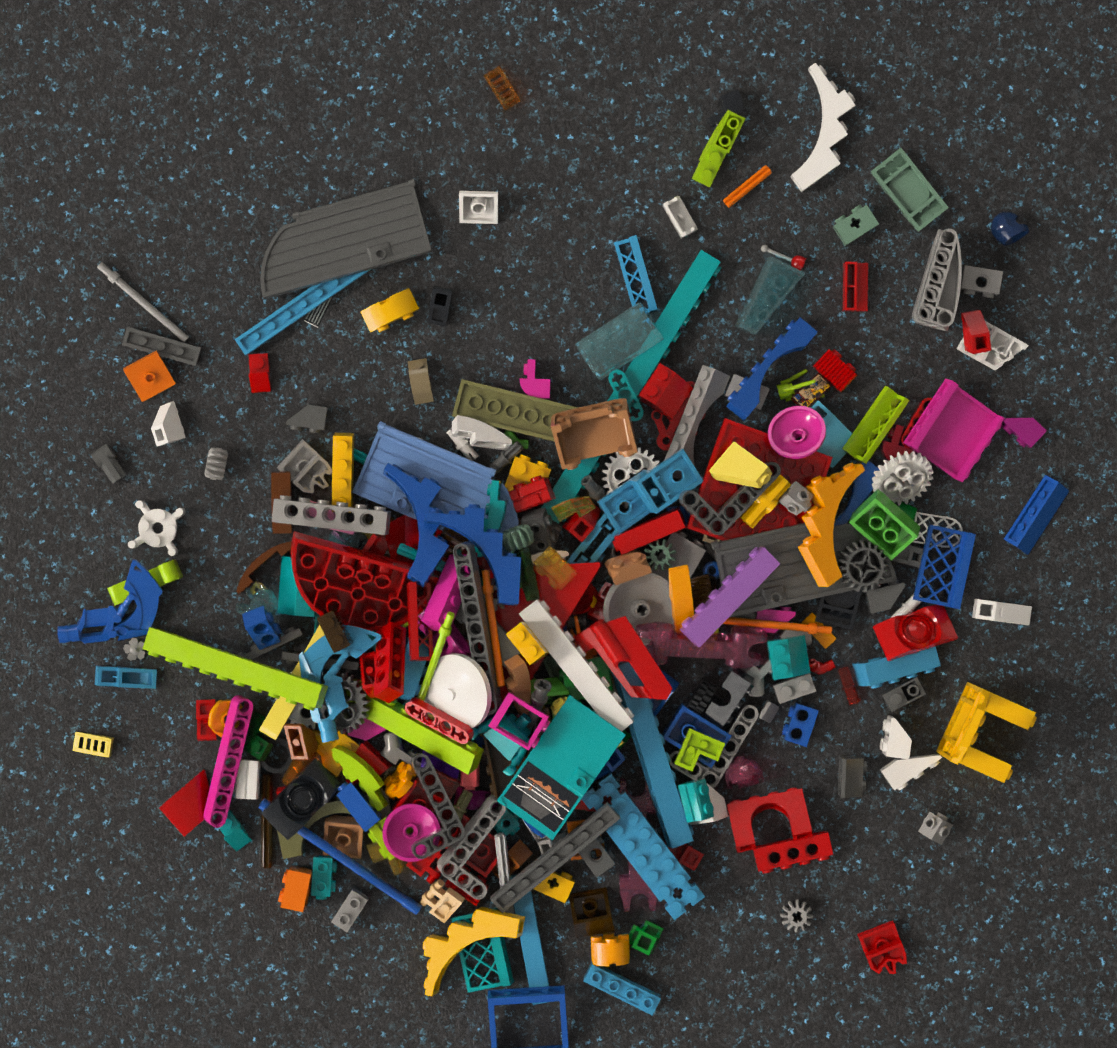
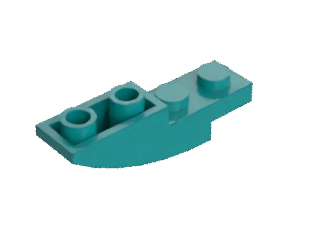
M492 480L491 484H488L487 495L490 496V503L486 504V515L489 516L488 519L484 518L483 532H487V529H498L499 533L502 527L507 501L500 500L501 481ZM475 546V551L478 553L477 557H484Z

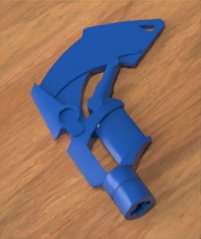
M132 560L124 585V589L129 594L119 608L108 606V608L94 610L83 609V614L77 624L58 626L59 642L82 641L85 644L108 641L110 637L114 638L116 636H119L118 641L147 635L148 629L152 626L157 613L159 596L163 592L162 588L138 560ZM134 600L137 605L135 611L128 618L121 621L130 603ZM105 626L101 632L83 634L82 631L83 628Z

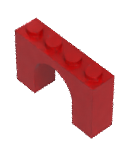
M790 788L787 792L782 793L771 792L763 797L752 796L744 801L739 799L733 800L727 804L737 853L756 849L752 822L757 814L768 809L778 810L788 818L794 841L812 838V828L802 788Z

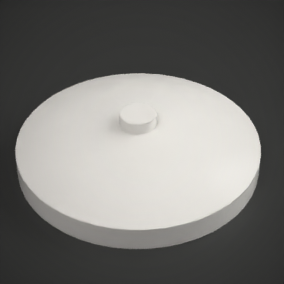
M452 653L439 658L425 700L426 703L474 728L487 717L491 707L492 694L489 680L482 667L469 656ZM444 721V725L448 729H451L450 724Z

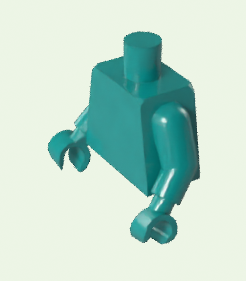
M512 713L508 716H503L499 726L527 743L530 740L528 736L531 732L526 726L531 722V718L527 714L523 713L519 718ZM492 717L478 725L477 729L476 727L473 728L474 736L471 740L474 741L480 733H485L484 736L507 760H511V765L504 769L503 773L512 776L517 770L516 766H519L525 757L527 750L490 728L488 725L492 721Z

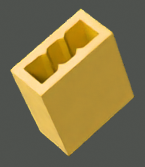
M525 621L520 622L506 634L529 665L537 663L549 653Z

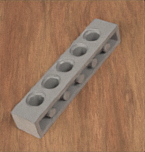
M280 495V499H274L272 522L389 535L391 511H386V507L374 506V509H367V505L363 504L348 507V503L337 502L336 505H331L328 500H318L317 503L310 502V498L300 497L299 501L291 500L292 496ZM292 505H295L298 509V513L295 516L290 513ZM311 507L317 511V515L314 518L309 515ZM330 509L335 511L336 517L334 520L328 518V511ZM348 512L354 514L355 519L353 522L347 520L346 515ZM367 514H371L374 518L371 525L365 521Z

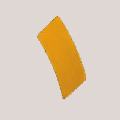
M813 613L802 621V624H809L810 622L824 626L823 623L815 622L816 616ZM832 633L812 634L825 649L836 640Z

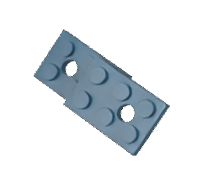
M681 449L653 469L642 470L597 502L617 534H620L649 513H659L678 500L681 492L694 489L703 482V479L684 449ZM678 470L681 472L682 476L681 479L676 482L673 480L672 476L673 473ZM622 502H627L629 508L623 513L620 511L619 506Z

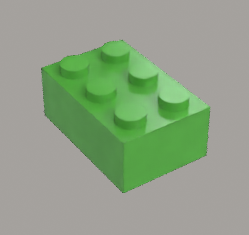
M879 489L852 512L849 521L874 546L878 545L879 550H884L883 554L891 561L918 537L920 526Z

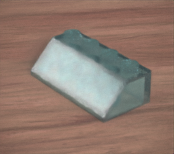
M639 302L575 345L596 377L602 380L613 370L619 369L664 338L647 309Z

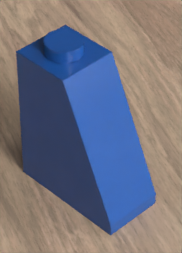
M345 781L338 788L340 792L337 793V797L365 832L381 819L382 814L371 806L369 799L354 782L348 784Z

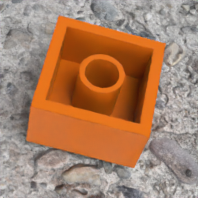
M294 865L286 869L282 883H285V888H282L278 899V902H281L280 908L304 912L310 893L313 869Z

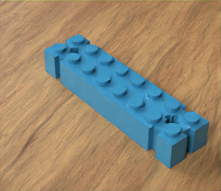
M609 773L598 781L600 786L597 789H594L593 786L588 789L582 801L589 810L594 807L597 811L604 805V796L607 795V798L609 796L612 797L610 805L620 815L621 819L609 827L606 832L658 900L661 902L664 899L667 902L664 905L665 909L676 920L686 912L685 906L688 903L694 906L705 895L695 882L689 883L688 880L691 877L626 791L624 790L620 793L617 789L620 787V783L612 773ZM675 888H678V890L679 888L682 889L680 896L677 894L676 896L673 895Z

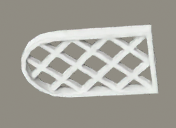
M916 512L914 521H917L918 516L921 520L918 525L924 524L926 530L922 533L919 531V535L915 539L917 540L921 537L924 542L915 540L913 542L925 544L926 539L923 537V534L928 530L925 521L929 518L932 519L935 526H939L938 524L944 520L948 525L945 528L953 529L951 526L957 523L960 528L958 531H963L961 524L951 517ZM920 515H926L928 517L923 520ZM933 517H939L942 519L936 522ZM946 519L953 520L954 522L949 524ZM938 532L936 535L932 533V539H934L937 542L938 540L936 537L940 535L941 532ZM953 534L948 538L950 539L953 536H956V538L958 539V541L955 544H952L953 546L957 545L960 541V537L957 534ZM946 540L937 545L941 548H949V546L942 545Z

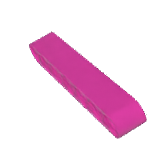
M241 695L234 696L230 702L204 810V820L216 828L222 827L227 819L253 711V703ZM244 701V707L239 709L240 703ZM240 720L239 726L235 728V723ZM235 739V744L230 747L231 741ZM231 757L230 763L226 765V760ZM226 776V781L221 784L222 778ZM222 795V799L217 802L218 796ZM217 813V818L212 821V817Z

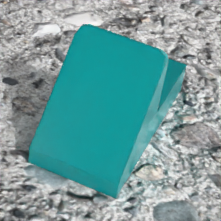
M229 809L226 822L219 829L225 836L224 840L237 852L251 842L252 839Z

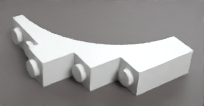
M816 63L810 66L808 71L813 77L820 95L822 124L818 141L810 157L791 175V179L801 192L840 165L839 155L835 150L831 151L830 148L848 135L846 132L848 128L843 121L839 122L837 119L855 107L854 102L856 101L853 95L845 90L838 94L836 92L838 88L832 80L828 81L825 76L827 75L825 69Z

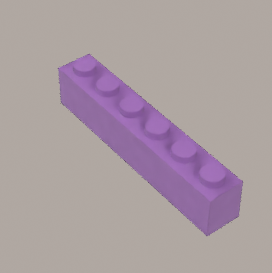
M755 547L749 553L750 557L745 562L742 561L735 568L737 571L732 576L728 575L722 581L723 585L718 590L715 589L709 594L708 597L710 599L705 604L701 603L695 609L696 613L691 618L687 617L681 625L683 627L680 631L695 646L701 647L780 565L765 547Z

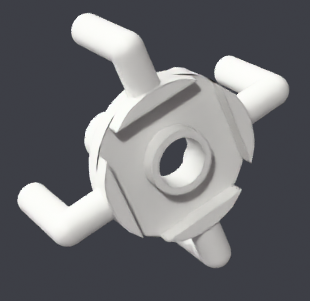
M137 501L135 503L136 507L140 508L144 513L138 524L140 536L133 541H129L128 547L136 548L145 542L152 547L166 546L170 556L177 555L178 549L172 541L177 533L176 520L185 515V509L178 508L176 512L171 514L163 509L150 510L145 501ZM157 522L163 525V531L160 534L155 533L153 530V526Z

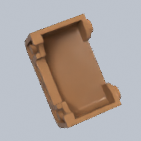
M625 398L561 411L551 417V429L562 469H576L583 459L619 452V455L624 457H630L638 453L627 399Z

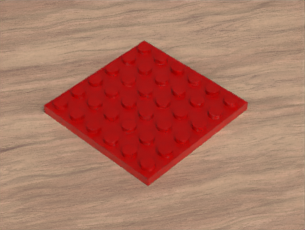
M724 418L698 494L717 511L740 488L741 485L715 480L709 472L711 467L733 442L740 445L763 463H777L781 470V476L790 484L797 481L804 487L811 484V480L817 476L826 477L833 457L817 451L800 459L783 457L771 447L768 433ZM769 465L768 467L773 474L774 468L773 466ZM745 493L739 496V501L742 504L747 501ZM811 499L810 502L812 503V505L810 506V508L815 506L814 502ZM778 502L775 508L770 513L765 514L754 528H751L739 517L721 535L709 533L690 514L686 528L723 541L804 523L802 516L807 511H802L796 516ZM702 507L699 510V516L704 518L707 515V510L705 507ZM728 507L726 509V515L727 517H732L734 514V509L732 507ZM715 521L712 524L714 531H718L721 527L719 521Z

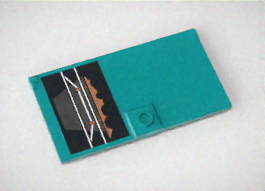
M569 695L541 736L536 747L532 749L497 801L548 838L554 840L626 734Z

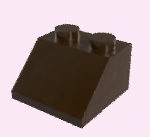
M606 887L569 894L577 938L614 931Z

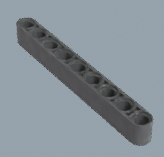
M465 541L454 547L453 556L471 657L480 666L482 662L488 665V670H484L491 683V701L495 704V708H490L488 714H493L501 706L502 697L500 687H497L490 630L476 551L471 542ZM462 546L467 549L466 556L461 553ZM465 565L471 569L470 575L465 573ZM468 585L474 587V594L468 592ZM472 604L477 606V613H474L471 610ZM475 623L481 626V632L475 630ZM479 642L484 645V651L478 649Z

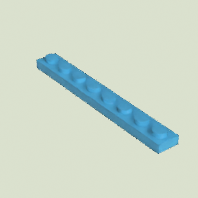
M370 270L311 286L234 340L243 353L248 355Z

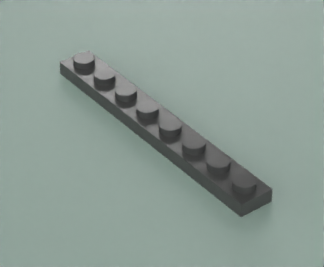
M607 802L491 895L490 900L502 913L505 912L621 819L620 815Z

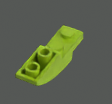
M727 110L699 158L700 162L692 177L693 180L711 187L726 154H729L746 118Z
M340 745L331 749L333 752L332 757L336 763H340L345 778L350 780L351 783L357 779L360 781L359 786L363 792L368 794L369 802L374 809L376 808L377 811H380L389 805L379 790L384 785V782L364 759Z

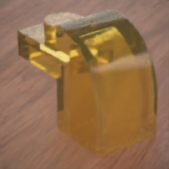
M377 842L367 843L366 847L372 862L376 863L383 860L384 857L379 852L381 848ZM396 857L391 861L388 859L394 876L402 873L403 861Z

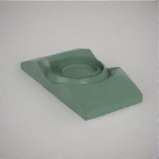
M902 148L898 149L871 171V174L884 192L892 199L903 216L918 232L949 208Z

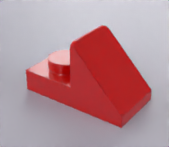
M268 353L249 354L250 373L248 374L251 392H271Z

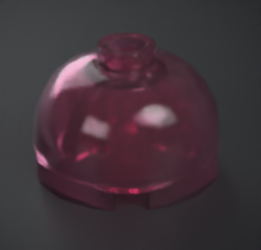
M745 756L734 758V762L730 763L725 771L727 789H733V785H738V789L758 784V779L764 780L760 765L752 759H745Z

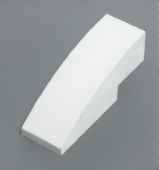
M459 415L452 421L451 436L469 438L470 446L507 450L512 445V440L484 422Z

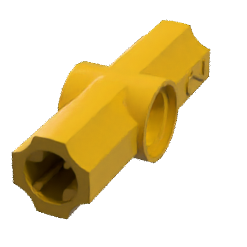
M779 475L740 518L751 528H754L765 514L770 513L775 508L779 498L791 484L783 476Z

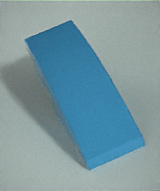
M96 666L95 685L156 689L157 669Z

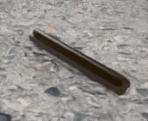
M271 773L262 774V801L264 798L270 802L272 801ZM261 814V867L271 868L272 824Z

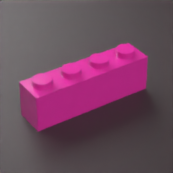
M450 554L421 619L432 631H439L441 624H444L447 612H453L456 616L462 602L453 554ZM465 565L464 571L470 575L471 569Z

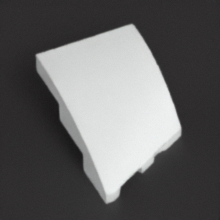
M986 322L990 332L991 351L977 354L965 351L964 337L959 343L957 350L987 367L997 370L1004 362L1014 358V355L1021 350H1025L1029 345Z

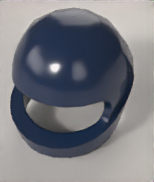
M1012 212L999 213L994 217L991 224L992 235L1004 246L1015 243L1029 233L1028 225L1018 224L1016 221L1019 216Z

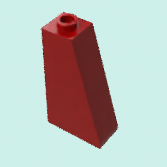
M678 506L620 534H616L614 536L615 540L612 542L616 552L620 551L621 555L684 529L687 523Z

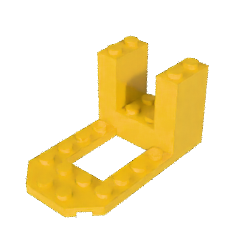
M967 682L936 752L950 762L957 765L958 763L1005 783V780H1009L1012 775V765L970 746L975 743L978 737L976 731L985 722V711L1027 730L1029 727L1034 726L1037 718L1035 716L1036 712Z

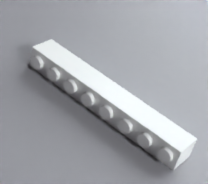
M535 600L519 613L521 618L594 711L620 731L626 729L635 722L632 711L628 707L625 709L622 706L621 702L623 700L616 692H611L608 688L611 685L604 676L600 678L597 674L598 668L592 661L588 662L586 660L584 650L580 646L576 647L572 642L575 640L569 631L564 632L560 627L562 622L556 615L553 617L549 613L550 607L544 600Z

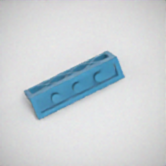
M631 236L628 239L614 242L634 315L639 316L656 311V302L637 236ZM630 243L632 251L628 257L620 252L619 245ZM628 260L636 264L637 270L634 275L626 272L625 266ZM633 279L642 284L639 294L631 290L630 285ZM639 297L646 300L648 309L637 311L636 302Z

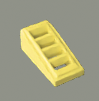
M75 732L73 751L111 757L114 738ZM80 737H84L82 748H79ZM88 738L91 739L90 749H86ZM95 740H98L97 750H94ZM102 741L106 742L104 751H101Z

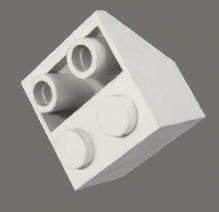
M888 715L887 719L883 721L882 730L885 732V737L881 738L880 750L888 757L909 759L912 740L893 716Z

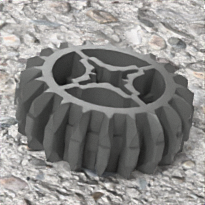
M859 540L858 544L852 542V548L850 546L845 547L847 553H840L844 558L837 560L839 563H842V566L838 567L843 571L841 572L842 576L845 577L842 583H849V589L854 588L856 592H859L861 589L862 592H867L869 588V590L873 591L874 585L877 587L881 586L878 581L879 579L882 581L886 580L882 574L889 573L888 570H884V567L889 566V563L883 562V560L887 559V556L881 555L884 550H877L878 545L871 546L870 541L864 543L863 540ZM863 551L858 560H851L856 553ZM870 553L876 560V566H873L870 562ZM855 564H866V566L870 567V569L860 568V566H856ZM849 566L855 569L856 580L852 577ZM869 572H875L869 580L863 582V578H866Z

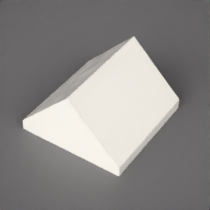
M459 191V223L498 224V192Z

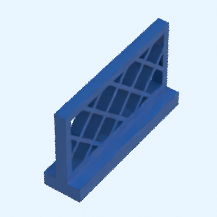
M928 525L913 600L960 609L976 534ZM933 529L939 530L943 535V538L936 543L931 537ZM953 534L961 535L959 543L953 547L948 538ZM946 540L951 549L942 554L937 545ZM935 548L939 557L931 562L927 556L928 551ZM953 551L956 560L949 566L944 557ZM942 559L947 568L938 573L933 564ZM931 567L935 576L926 580L923 575L924 570ZM949 570L952 579L945 584L940 575ZM938 578L942 587L934 592L929 583ZM927 585L932 594L926 598L919 597L920 589ZM943 589L948 594L947 603L941 602L936 595Z

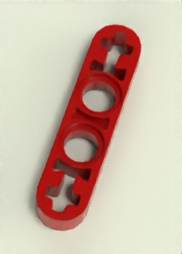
M412 698L405 705V711L409 716L461 744L468 743L474 736L473 729L469 725L419 698ZM428 712L433 714L434 720L428 717ZM444 721L450 724L451 729H448L444 725Z

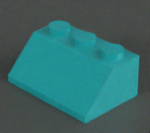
M282 556L277 613L315 617L316 612L309 607L298 590L293 575L291 557Z

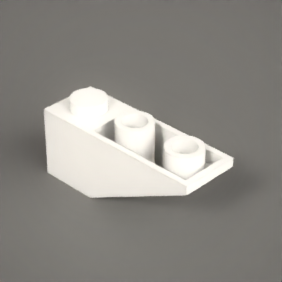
M974 599L972 618L1029 625L1032 606Z
M939 754L909 757V759L897 758L879 770L892 789L901 790L908 785L907 781L922 776L924 774L923 770L928 767L931 769L940 763L939 759L942 757Z

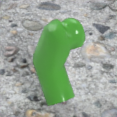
M505 430L504 434L512 440V445L518 441L522 444L523 449H528L529 440L518 439L515 432Z

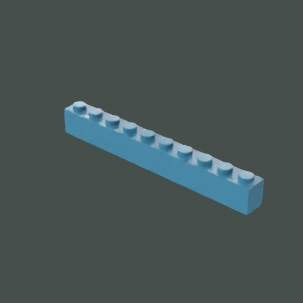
M622 661L618 664V667L631 686H644L629 662ZM611 671L618 695L623 700L621 702L622 706L625 709L628 707L634 714L633 720L635 722L629 725V729L666 845L673 849L694 841L692 837L694 831L686 820L684 808L680 800L679 788L675 784L676 775L670 769V756L664 750L663 745L665 741L662 734H659L657 728L659 722L652 712L653 703L650 698L631 697Z

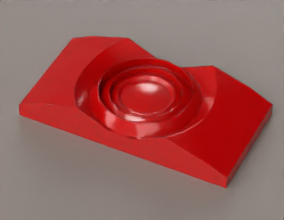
M941 605L926 606L915 612L895 616L873 626L887 661L958 639L944 606Z

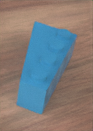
M936 646L891 661H887L886 657L869 659L867 663L857 662L852 664L857 685L871 686V689L881 687L883 682L888 681L889 684L899 682L900 678L906 676V679L917 677L918 672L923 671L924 674L935 671L936 667L941 666Z

